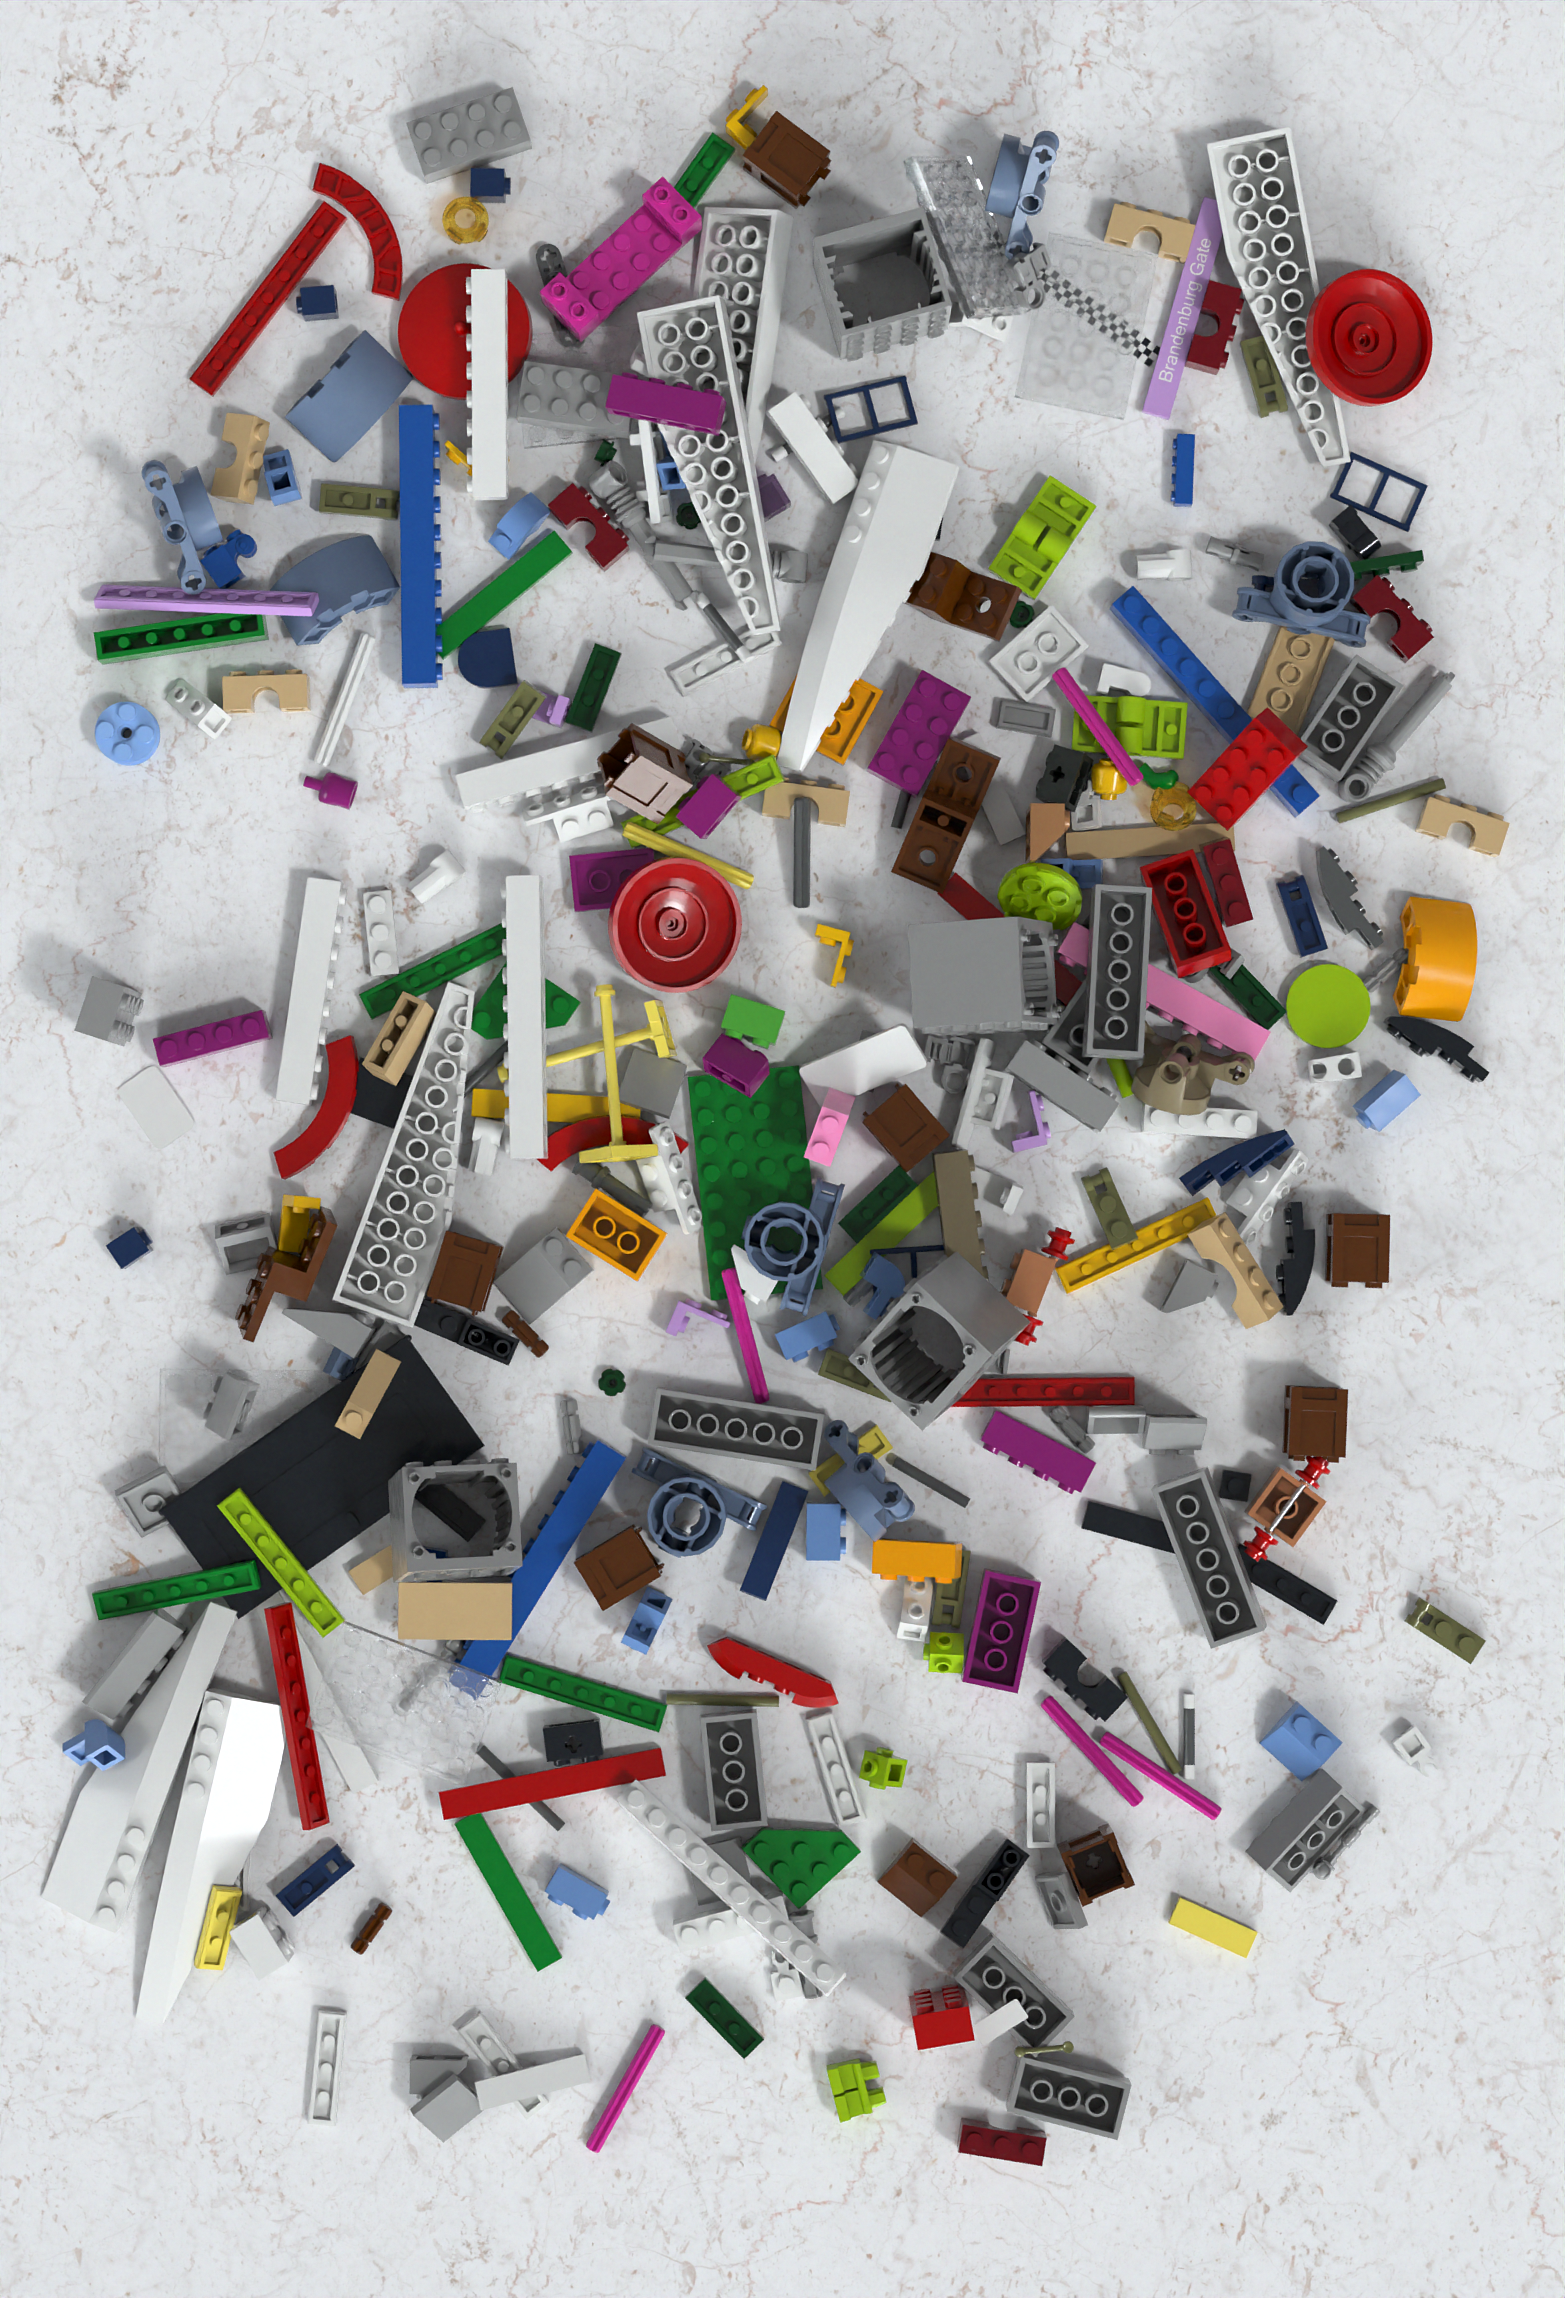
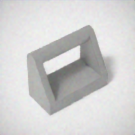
M270 1213L215 1225V1241L226 1275L255 1269L259 1258L257 1256L230 1263L227 1246L267 1237L270 1247L277 1249V1240Z
M1143 1405L1086 1406V1434H1143L1146 1407Z

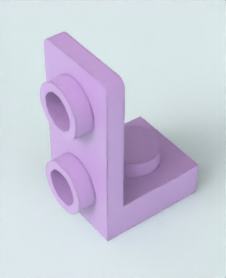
M542 692L547 697L532 718L562 729L571 704L570 699L561 695L556 697Z
M1035 1090L1028 1091V1097L1038 1135L1033 1136L1032 1131L1016 1134L1017 1140L1011 1141L1013 1153L1047 1145L1046 1139L1051 1138L1048 1122L1042 1123L1040 1111H1044L1041 1094L1036 1095Z
M686 1298L685 1302L678 1301L666 1333L677 1336L678 1331L684 1333L690 1319L685 1316L687 1311L726 1328H729L731 1323L726 1321L728 1315L714 1309L709 1314L700 1310L702 1304Z

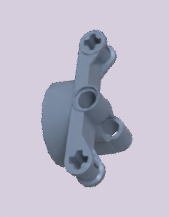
M1051 131L1039 132L1034 138L1032 147L1022 145L1020 137L1008 134L1003 136L984 211L1013 219L1005 247V255L1009 260L1018 253L1028 254L1030 252L1033 235L1026 219L1027 216L1037 215L1043 208L1046 195L1043 184L1050 177L1051 168L1057 156L1056 151L1059 148L1058 136Z
M157 460L148 461L142 467L141 474L147 490L154 494L152 506L157 518L160 520L163 537L170 544H180L183 552L177 570L181 587L188 594H198L205 588L206 579L196 551L223 542L198 467L195 466L181 471L179 483L172 485L165 465ZM158 474L159 479L154 480L153 476ZM162 505H163L165 511L160 510V507H161ZM194 575V579L189 580V576Z
M1307 541L1296 545L1282 557L1274 574V590L1271 593L1251 587H1239L1237 589V594L1239 595L1237 608L1232 613V617L1240 621L1268 622L1285 626L1288 631L1295 634L1309 635L1314 633L1323 635L1355 648L1366 646L1364 637L1366 627L1371 621V618L1365 614L1343 610L1354 590L1353 569L1348 558L1338 548L1325 542ZM1302 577L1319 579L1316 583L1319 589L1317 598H1311L1299 589L1298 582Z
M818 1177L809 1209L795 1202L779 1201L764 1206L759 1212L753 1213L752 1216H747L741 1239L745 1240L744 1246L750 1263L760 1274L772 1280L788 1281L779 1309L784 1310L788 1308L802 1312V1316H807L845 1184H832L823 1181L822 1177ZM822 1190L834 1193V1195L822 1192ZM772 1226L776 1227V1229L782 1226L790 1227L797 1235H803L799 1253L793 1252V1249L781 1251L774 1244H766L770 1228Z
M835 1420L828 1424L824 1431V1436L845 1463L825 1480L824 1484L870 1538L876 1542L888 1532L886 1528L894 1521L903 1522L908 1520L915 1511V1505L896 1482L884 1483V1467L871 1453L864 1452L858 1455V1437L853 1432L848 1431L849 1428L844 1421Z
M643 1446V1455L637 1467L633 1468L631 1472L660 1485L650 1500L647 1512L649 1531L658 1544V1548L678 1558H681V1556L700 1555L712 1548L721 1537L726 1518L750 1530H757L756 1523L762 1511L767 1509L768 1506L721 1485L716 1480L697 1471H692L666 1458L664 1455ZM652 1459L648 1470H645L649 1460ZM684 1497L690 1498L703 1506L699 1509L700 1517L698 1522L690 1527V1534L671 1525L676 1520V1508L685 1501L683 1500ZM753 1507L754 1510H753V1512H752L750 1518L747 1519V1516H748V1514H749L751 1508Z

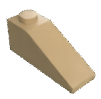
M376 1348L335 1426L360 1439L401 1361Z

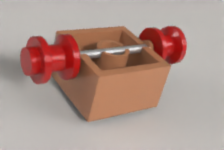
M1056 1227L1055 1231H1048L1047 1234L1051 1237L1048 1247H1042L1041 1249L1042 1252L1051 1255L1049 1258L1027 1249H1022L1020 1253L1015 1252L1009 1267L1014 1271L1010 1280L1005 1278L1000 1293L1013 1306L1028 1311V1315H1023L1030 1323L1014 1340L1029 1346L1030 1341L1036 1343L1037 1338L1033 1335L1036 1326H1042L1044 1323L1033 1317H1037V1311L1056 1262L1059 1259L1068 1260V1256L1064 1252L1067 1245L1074 1244L1075 1242L1074 1239L1070 1238L1071 1232Z
M1306 1456L1308 1465L1304 1470L1295 1471V1474L1303 1479L1299 1481L1282 1468L1276 1467L1244 1511L1265 1527V1531H1263L1258 1526H1255L1256 1536L1252 1541L1245 1540L1243 1543L1247 1547L1244 1552L1257 1562L1260 1558L1267 1560L1268 1556L1265 1551L1270 1545L1277 1546L1279 1543L1270 1535L1273 1536L1275 1534L1288 1545L1294 1547L1327 1502L1309 1489L1311 1485L1318 1490L1320 1487L1317 1481L1322 1474L1329 1475L1331 1472L1327 1468L1330 1463L1321 1456H1313V1458Z

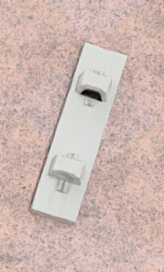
M638 420L640 433L629 434L631 446L641 445L646 489L636 491L637 499L640 502L648 501L651 524L672 521L674 518L670 490H663L656 463L666 457L657 423Z

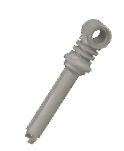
M609 461L589 477V486L599 498L609 499L606 503L613 505L610 507L612 511L616 510L614 513L616 516L615 523L629 529L644 553L653 556L654 544L645 543L646 539L656 535L645 519L646 511L644 507L646 505L644 502L638 501V499H633L635 497L634 493L630 494V487H625L628 477L623 467L616 461ZM653 560L652 565L677 601L676 608L683 611L688 609L683 602L688 596L691 597L694 603L699 601L698 591L695 590L693 592L674 562Z
M656 535L645 540V543L654 544L653 556H643L649 564H653V560L723 568L716 556L714 547L656 540ZM769 550L773 579L776 575L777 579L782 582H806L807 553L785 550L781 551L780 555H778V551H773V554H771V550Z
M1450 672L1449 674L1446 673L1443 677L1438 676L1383 742H1377L1373 746L1368 745L1366 747L1365 758H1362L1360 763L1356 764V769L1353 768L1338 784V793L1343 800L1352 803L1365 800L1369 797L1374 787L1373 783L1377 784L1378 778L1381 779L1383 773L1395 768L1396 752L1451 689L1452 685L1450 683L1455 674ZM1353 780L1360 785V792L1356 796L1352 795L1349 790V785Z

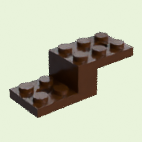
M930 552L924 573L919 581L915 580L909 590L911 594L904 604L918 608L933 620L1000 642L1022 590L1015 585L972 572L956 559ZM990 600V608L986 612L981 613V605L985 601Z
M949 736L891 870L892 873L943 894L1001 760L1000 757ZM965 766L969 768L972 773L971 778L968 780L960 779L956 773L959 767ZM924 850H930L935 854L936 860L933 863H925L921 859L920 853Z
M320 1206L318 1213L312 1214L308 1228L311 1229L307 1239L303 1238L299 1245L298 1254L300 1257L270 1246L267 1247L265 1254H260L256 1264V1269H258L255 1279H250L246 1288V1295L248 1297L244 1305H239L235 1316L244 1340L254 1343L274 1291L304 1302L307 1301L338 1226L331 1209Z

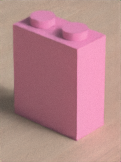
M829 1087L804 1158L829 1167L831 1166L855 1101V1096Z

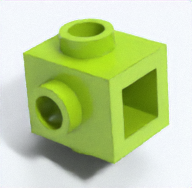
M930 1632L929 1643H924L923 1660H928V1672L962 1673L964 1634Z
M877 1747L876 1751L865 1750L859 1778L870 1781L869 1786L876 1789L885 1790L886 1786L902 1788L908 1760L894 1756V1750Z

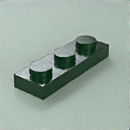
M1418 550L1350 562V565L1354 572V581L1362 579V575L1373 573V577L1376 575L1383 577L1390 575V570L1400 569L1401 573L1418 570L1417 566L1424 562L1423 551Z
M595 643L565 722L567 724L591 733L593 732L622 653Z
M1243 964L1231 979H1228L1221 973L1220 970L1222 968L1217 965L1209 969L1212 976L1261 1027L1269 1030L1287 1013L1284 1007Z
M898 1165L838 1224L856 1243H859L918 1185Z
M707 1977L701 1980L685 1996V1999L743 2059L764 2040V2037Z

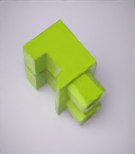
M860 2058L826 2065L840 2123L862 2114L873 2113L872 2108L886 2103L883 2086L868 2090L866 2080L880 2077L876 2061L860 2062Z

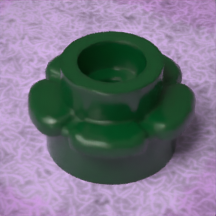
M603 440L594 460L601 463V467L605 462L608 463L613 460L617 449L613 448L614 441L610 443Z
M693 502L682 503L677 508L678 515L676 516V521L680 526H685L686 529L691 530L695 529L698 523H701ZM688 513L692 514L691 518L687 517Z
M1017 601L1010 617V624L1018 629L1021 627L1026 628L1033 622L1032 617L1035 614L1033 607L1024 601ZM1020 612L1023 613V617L1021 618L1018 616V613Z
M606 1369L602 1372V1377L598 1380V1386L600 1390L604 1391L605 1395L616 1396L617 1393L624 1391L626 1387L625 1376L620 1370ZM610 1380H614L615 1384L610 1385Z

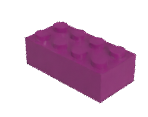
M922 670L869 764L867 772L916 799L943 751L949 736L953 733L968 706L971 696Z
M984 1568L961 1675L962 1682L1018 1694L1041 1586L1040 1580Z

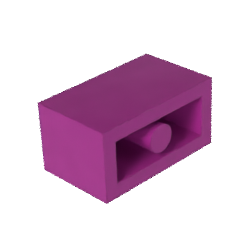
M711 774L710 777L705 775L696 785L698 791L693 797H686L678 806L680 812L676 817L700 839H707L742 798L718 774Z
M721 1033L703 1057L704 1071L749 1098L753 1096L770 1074L768 1059L763 1053L758 1050L752 1051L745 1047L739 1039L730 1038Z

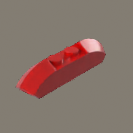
M728 1636L707 1645L712 1657L720 1667L739 1680L743 1672L746 1671L749 1673L747 1677L753 1681L763 1684L764 1680L775 1684L773 1689L786 1695H789L790 1691L795 1693L791 1703L804 1707L822 1708L839 1704L831 1681Z

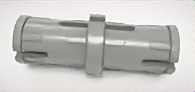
M1211 536L1205 552L1206 554L1223 558L1229 561L1228 563L1231 565L1236 563L1255 571H1259L1264 559V554L1243 548L1239 543H1228Z

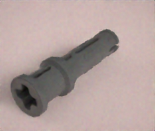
M578 1160L572 1170L573 1174H579L592 1183L591 1186L594 1189L602 1188L642 1218L646 1216L649 1212L648 1208L650 1209L653 1203L647 1201L612 1176L610 1168L607 1166L602 1167L598 1163H580V1160Z

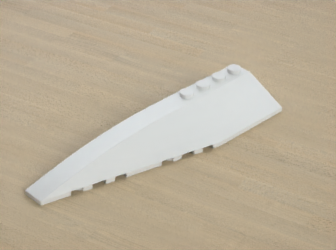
M1286 127L1208 143L1207 150L1226 255L1322 467L1351 462L1339 397L1332 393L1317 376L1310 362L1306 347V322L1310 308L1320 293L1291 128Z
M705 207L692 301L720 295L725 300L753 457L756 463L772 378L794 217L776 209ZM707 536V545L713 546Z
M720 295L638 312L637 317L648 377L664 380L666 382L665 385L676 387L677 383L692 386L694 391L703 392L704 389L716 390L720 392V396H723L727 402L719 436L658 423L657 425L664 436L670 454L687 487L693 505L714 547L716 556L724 569L727 580L733 589L752 635L756 636L780 631L781 627L766 527L725 300Z
M873 440L818 601L803 651L777 758L779 766L803 772L821 742L820 737L824 730L833 723L835 719L834 714L841 702L845 703L850 695V692H848L855 680H859L881 644L882 640L880 638L887 627H891L896 619L894 615L901 603L907 601L911 594L909 590L915 580L919 581L924 573L960 468L958 465L899 445Z
M450 982L446 986L332 1301L410 1328L414 1326L438 1259L445 1232L448 1231L452 1219L475 991Z
M213 1601L209 1603L120 1733L125 1742V1759L104 1771L97 1767L79 1794L41 1898L92 1925L114 1933L120 1929L200 1715L205 1691L211 1685L238 1612L237 1610Z
M214 1687L205 1691L158 1898L136 2018L162 2025L165 2023L180 1993V1989L194 1964L213 1885L233 1887L244 1867L243 1865H245L251 1850L258 1840L262 1828L269 1818L287 1741L281 1704Z

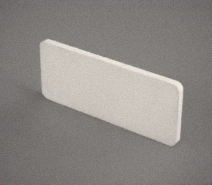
M901 1023L808 1062L800 1067L799 1073L818 1105L822 1108L829 1087L852 1096H857L924 1068L927 1064V1058L908 1026Z

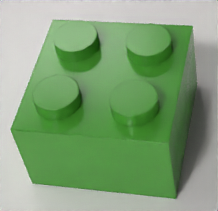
M731 994L721 1029L725 1030V1035L730 1038H737L740 1041L743 1036L753 1039V1045L768 1049L769 1045H776L785 1011Z

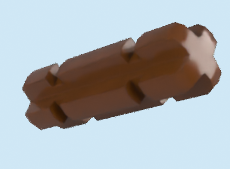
M514 1310L509 1311L502 1318V1323L508 1329L511 1327L513 1329L512 1333L527 1348L530 1346L532 1348L530 1351L537 1358L542 1357L548 1351L549 1345L543 1339L540 1341L538 1339L539 1335L524 1320L521 1322L519 1320L520 1316Z
M381 1902L374 1911L375 1915H371L360 1931V1936L356 1937L351 1944L353 1951L360 1955L364 1954L369 1946L368 1943L373 1941L384 1925L383 1921L387 1920L392 1913V1909L387 1904Z

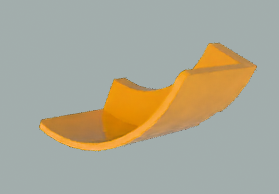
M1410 896L1400 915L1404 949H1409L1408 963H1402L1399 981L1393 994L1399 1015L1461 1021L1472 993L1477 964V929L1472 906L1468 903Z

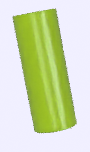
M1106 1058L1122 1099L1134 1094L1131 1091L1133 1079L1125 1060Z

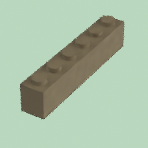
M966 1149L932 1153L944 1255L949 1258L957 1251L989 1282L987 1266H982L981 1255H985V1245L983 1238H978L977 1228L982 1227L980 1210L975 1211L974 1200L978 1199L977 1183H972L970 1172L975 1171L973 1154L968 1155V1150Z

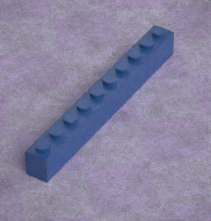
M399 405L402 685L404 688H438V680H443V664L438 663V652H443L442 635H437V624H442V607H437V597H442V580H437V569L442 568L441 552H436V541H441V524H436V513H441V497L436 496V485H441L440 468H435V458H440V441H435V430H440V414L435 413L433 405Z
M1132 586L1111 605L1110 610L1226 741L1231 744L1248 726L1252 718L1139 591ZM1293 765L1269 788L1295 818L1320 797Z
M600 1439L595 1444L589 1442L581 1455L586 1458L580 1468L575 1465L567 1478L571 1484L566 1492L560 1489L552 1502L556 1506L551 1516L548 1514L544 1515L537 1527L541 1530L537 1539L530 1538L522 1552L526 1554L522 1561L523 1566L508 1575L511 1578L509 1583H513L512 1640H467L463 1646V1649L467 1650L463 1659L456 1658L448 1673L452 1674L449 1682L476 1699L482 1693L627 1456Z

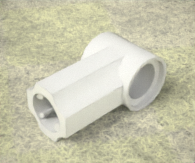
M1177 549L1167 551L1165 554L1137 555V580L1167 579L1168 581H1185L1192 579L1191 550Z
M449 850L434 859L429 864L430 867L407 885L421 904H424L445 886L449 887L466 873L465 869Z
M481 1117L476 1118L472 1135V1142L474 1143L468 1171L492 1176L497 1149L500 1147L505 1122Z

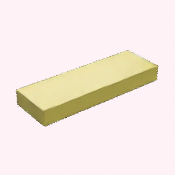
M877 1425L858 1437V1455L867 1452L878 1459L893 1448ZM838 1453L817 1466L816 1471L812 1470L808 1473L823 1496L831 1492L824 1484V1481L845 1463Z
M213 1885L194 1961V1966L197 1969L223 1970L231 1940L229 1932L234 1927L242 1890L239 1887Z
M1180 1896L1168 1921L1169 1924L1244 1958H1247L1258 1933L1247 1926Z

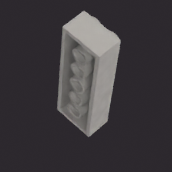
M1095 884L1091 888L1082 1057L1140 1060L1143 1058L1152 902L1151 887Z
M657 1387L648 1445L816 1471L824 1413Z
M1208 1466L1154 1485L1151 1489L1210 1648L1212 1649L1264 1631L1267 1626Z

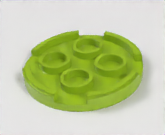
M1026 863L1011 869L1001 880L997 895L1005 917H1023L1051 922L1053 930H1064L1071 926L1080 914L1083 901L1082 891L1077 881L1063 869L1046 863Z
M1334 964L1318 965L1304 971L1290 986L1286 998V1017L1293 1032L1305 1043L1319 1048L1341 1047L1356 1039L1364 1030L1370 1016L1371 1004L1369 993L1362 980L1351 970Z

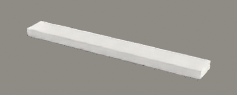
M279 1591L255 1608L267 1632L264 1609L285 1602ZM295 1622L311 1716L349 1788L355 1794L379 1781Z

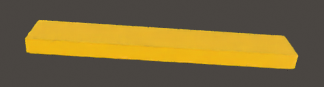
M473 1088L471 1117L505 1119V1108H509V1097H505L504 1090ZM547 1093L548 1122L575 1123L578 1120L609 1115L608 1097ZM620 1103L621 1115L640 1118V1109Z
M1204 1198L1136 1230L1138 1240L1115 1250H1112L1108 1243L1055 1268L1066 1294L1071 1293L1188 1238L1187 1234L1202 1221L1216 1216V1213L1209 1198Z

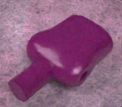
M328 772L323 780L306 776L303 786L319 791L318 799L320 802L350 810L357 791L358 782Z

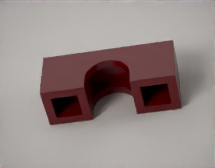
M1209 280L1200 313L1212 317L1216 321L1218 329L1212 336L1205 337L1194 334L1185 367L1217 375L1220 368L1225 369L1229 357V352L1225 351L1227 341L1233 342L1237 328L1236 325L1232 324L1235 314H1241L1245 300L1240 298L1242 289Z
M572 483L548 504V508L567 530L574 524L582 521L588 522L595 527V537L585 546V549L605 572L630 550L627 544L630 539L619 527L615 530L608 523L611 518L602 507L596 509L590 503L592 496L582 485L577 488Z
M1376 575L1349 602L1359 613L1365 614L1370 618L1379 613H1388L1394 617L1397 623V631L1386 643L1406 663L1434 638L1431 634L1433 630L1425 620H1418L1412 613L1414 611L1413 607L1406 599L1402 598L1400 600L1393 592L1395 590L1394 586L1387 578L1383 577L1381 579L1379 575Z
M1222 837L1199 844L1206 871L1210 875L1215 890V901L1222 925L1227 928L1253 920L1230 838Z
M961 2118L957 2149L958 2153L1042 2166L1047 2137L1045 2131L1017 2127L1016 2130L1001 2129L990 2125L989 2122Z

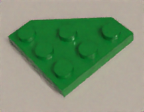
M503 967L472 1013L471 1029L486 1040L504 1037L503 1027L504 1024L508 1023V1012L503 1010V996L507 995V984L503 983L502 977ZM545 978L546 1029L566 1026L581 1002Z
M762 1827L741 1846L742 1850L798 1909L861 1853V1850L841 1829L813 1830L811 1828L774 1829Z

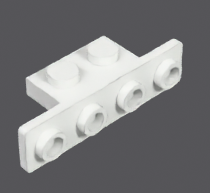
M604 785L598 787L589 786L582 789L579 793L570 796L560 795L553 801L544 804H532L522 811L526 826L553 819L560 842L562 843L614 826L607 801L613 799L605 795Z
M981 1038L980 1043L975 1048V1061L972 1071L967 1076L966 1093L959 1104V1118L957 1125L954 1126L951 1133V1146L959 1149H968L974 1124L996 1130L1000 1129L1014 1079L1013 1075L990 1069L997 1043L986 1038Z
M663 1121L649 1129L653 1144L658 1146V1156L638 1159L636 1162L650 1202L653 1203L654 1213L676 1209L683 1233L690 1234L703 1226L702 1214L699 1210L693 1187L689 1181L670 1122Z
M1296 1148L1280 1170L1268 1164L1251 1178L1246 1174L1226 1203L1230 1207L1246 1216V1219L1237 1230L1246 1246L1255 1241L1259 1229L1264 1222H1267L1272 1217L1278 1202L1287 1196L1295 1178L1304 1172L1308 1158L1299 1149Z

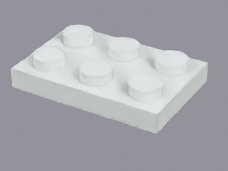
M1050 605L989 661V664L1027 704L1053 680L1052 675L1058 669L1066 668L1089 645L1060 613Z

